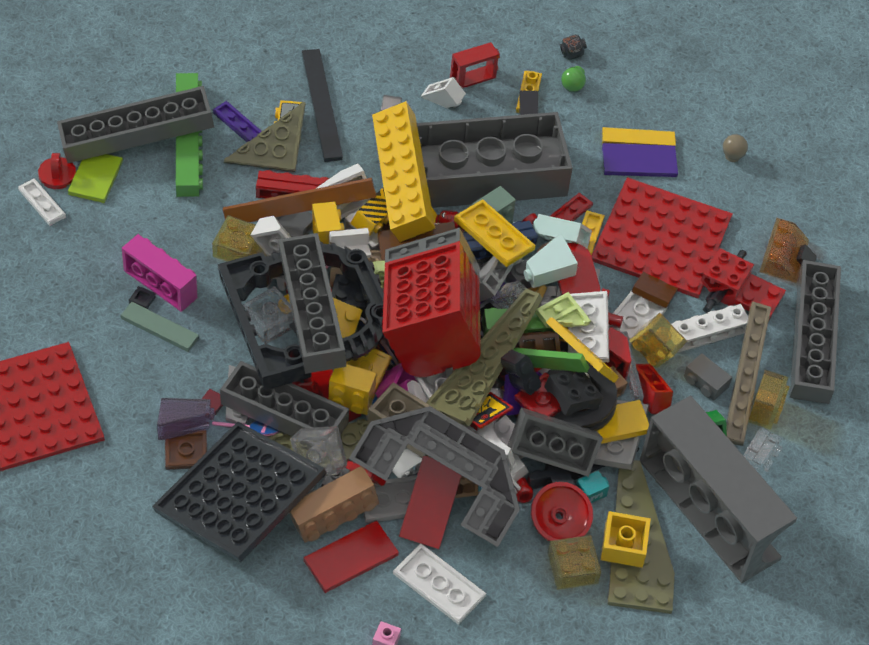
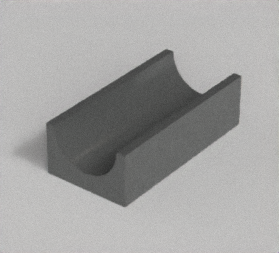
M558 112L417 123L432 208L472 205L499 186L504 188L516 201L568 196L573 168Z
M690 395L652 416L640 457L641 464L737 579L743 583L780 561L782 556L771 545V542L785 529L794 524L797 517L695 399Z

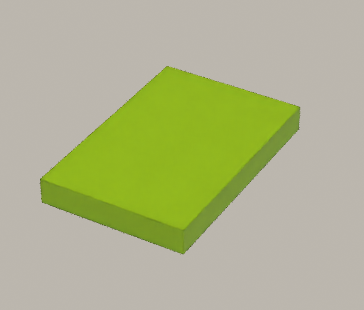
M104 154L83 159L68 189V195L105 203L123 163V158Z

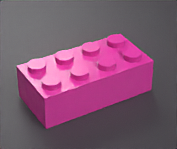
M137 234L122 247L124 271L180 312L198 298L195 272L181 265L177 259L167 255L163 249L157 248L149 239Z

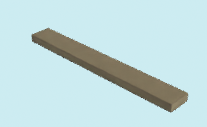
M752 302L750 306L726 422L728 439L733 444L743 446L771 311L770 306Z

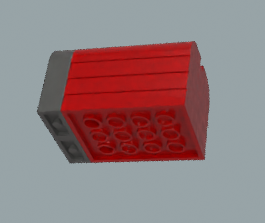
M460 228L385 250L382 333L388 339L389 345L394 350L398 361L400 360L402 368L408 374L415 377H429L441 374L451 367L455 370L475 363L481 355L480 268Z

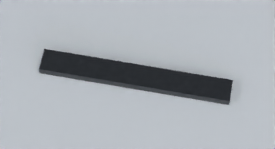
M320 49L302 50V58L324 162L343 160Z

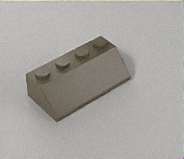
M393 382L368 409V423L429 407L430 405ZM410 444L406 447L422 458L423 455L430 457Z

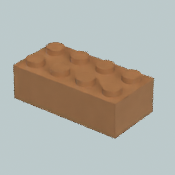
M360 466L307 494L289 513L293 524L304 543L317 540L320 535L328 531H334L339 525L346 521L354 520L365 511L373 510L379 504V500L372 480L364 467Z

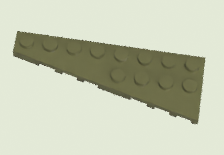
M525 289L481 339V355L479 359L469 366L455 369L426 403L458 423L469 427L503 369L501 357L511 349L514 350L543 299L540 293Z

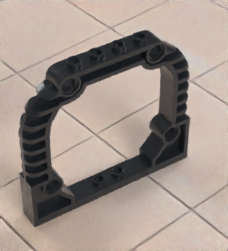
M320 241L325 266L340 268L345 278L356 281L367 304L365 310L366 325L359 332L342 338L346 362L351 360L357 361L358 358L366 357L369 355V352L376 349L384 337L382 333L384 288L380 286L381 280L379 275L374 273L375 268L372 260H368L364 251L360 249L351 250L346 246L341 248L332 242L330 244H323ZM260 252L218 264L220 280L264 391L311 378V373L305 374L299 345H289L285 349L269 344L258 345L255 338L257 336L255 326L249 323L251 322L249 311H245L241 303L246 301L255 288H265L270 284L272 278L284 275L280 253L273 252L270 256L265 257L264 253Z

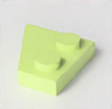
M569 292L537 308L535 312L546 328H551L546 323L550 317H553L565 327L588 326L591 322Z

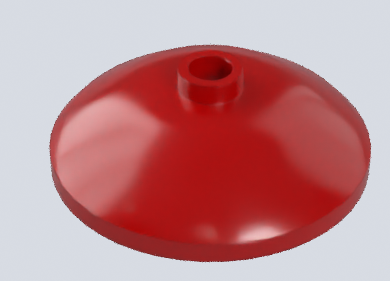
M555 482L543 487L534 497L531 505V519L535 529L544 539L555 544L567 545L577 542L589 531L593 521V509L589 498L579 487L567 482ZM559 513L562 518L557 519L555 514Z

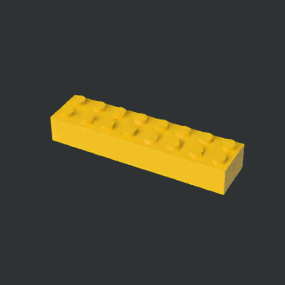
M406 101L372 115L390 230L399 242L435 229L416 116Z

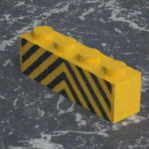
M384 187L376 193V198H371L356 212L350 223L357 229L368 228L369 236L373 233L377 234L383 227V223L387 224L389 222Z

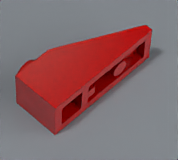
M632 364V370L643 404H648V411L656 415L670 407L673 390L651 364Z

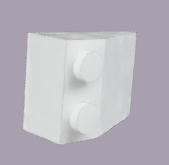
M356 164L340 171L317 188L366 179L367 177L361 166ZM370 199L336 205L337 209L341 211V219L350 213L358 211Z

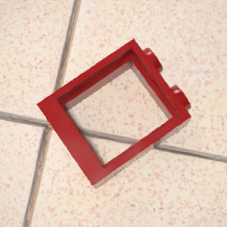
M489 42L452 54L450 78L454 77L461 88L496 78L498 59L500 58L498 49ZM486 61V66L466 72V67Z

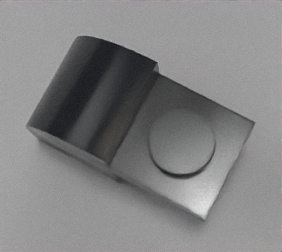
M547 463L543 471L535 470L532 473H528L527 483L532 489L543 488L555 482H567L575 485L568 470Z

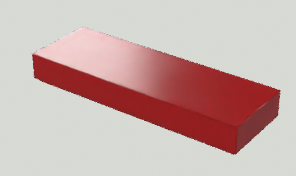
M579 192L551 214L550 217L575 221L593 206V202Z

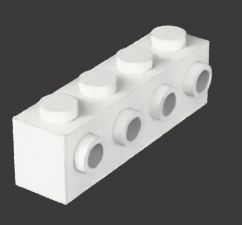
M741 304L731 305L725 309L710 311L707 314L696 315L683 321H675L670 325L668 335L677 352H682L744 334L748 315Z

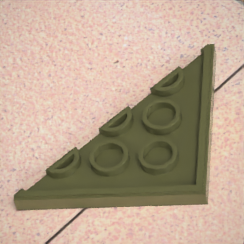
M306 102L300 103L299 106L286 113L273 125L264 129L251 141L242 145L237 151L226 157L224 163L295 172Z

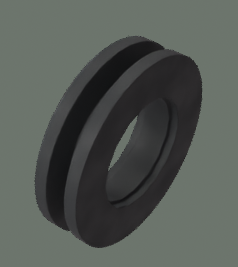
M587 361L589 365L587 372L589 379L603 396L598 409L577 411L567 416L560 411L553 418L598 431L608 424L615 413L617 388L615 383L598 372ZM550 369L547 374L553 375L567 371Z

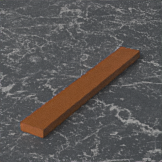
M371 177L223 207V213L227 227L259 221L260 218L280 217L312 210V204L335 202L336 205L376 198L377 194Z

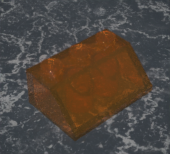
M776 217L759 272L794 283L797 282L801 265L796 260L801 245L806 244L808 246L809 239L795 223Z

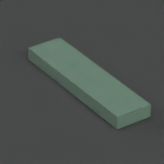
M131 302L121 314L122 320L187 352L190 351L199 339L198 334L134 302Z

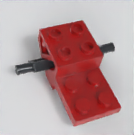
M719 248L701 279L710 292L705 299L707 302L703 308L705 313H709L714 305H718L720 302L728 306L741 304L747 311L750 310L751 303L756 302L771 307L770 320L784 297L786 290L751 274L754 264L744 260V257L747 255L745 250H740L736 256Z

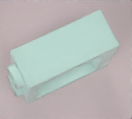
M538 214L533 224V229L543 239L552 241L555 237L562 234L566 243H578L588 248L592 230L581 223Z

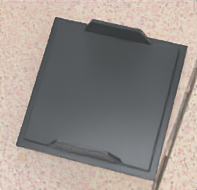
M308 211L276 217L291 237L308 235L312 231V214Z

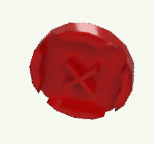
M52 153L51 158L45 160L38 169L40 182L51 189L66 188L67 185L72 183L76 174V167L73 162L67 163L66 158L61 157L60 153Z

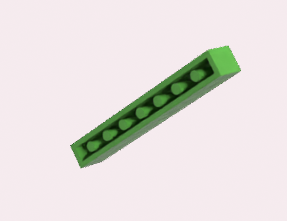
M176 73V92L202 86V80L198 81V73ZM202 131L176 137V197L199 196V190H203V178H199V175H203V164H199V161H203V151L199 150V147H203L202 136H199V133H202Z

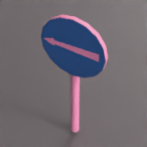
M259 421L246 425L264 436L274 435L279 432V430ZM212 422V425L233 427L235 425L234 423Z

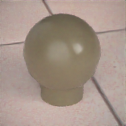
M732 134L723 142V152L726 159L730 162H737L748 151V143L741 135Z

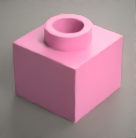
M381 621L374 635L372 645H397L401 636V628Z

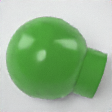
M580 66L566 69L561 77L563 87L570 92L581 90L586 82L584 69Z

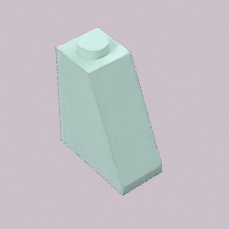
M562 234L555 237L526 262L524 276L533 288L576 275L578 263Z

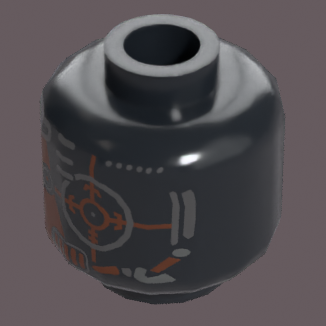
M577 34L563 38L560 44L563 57H567L569 60L583 56L585 53L584 49L587 48L585 39H581Z

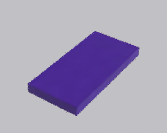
M602 143L604 175L678 176L675 146Z

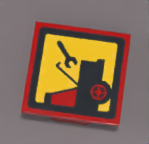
M489 392L470 426L478 431V428L485 427L514 409V407L492 392Z

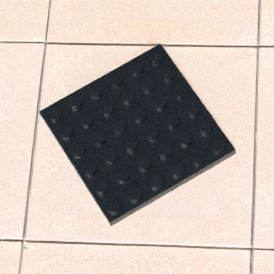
M237 422L152 507L156 513L241 563L327 472L324 467Z

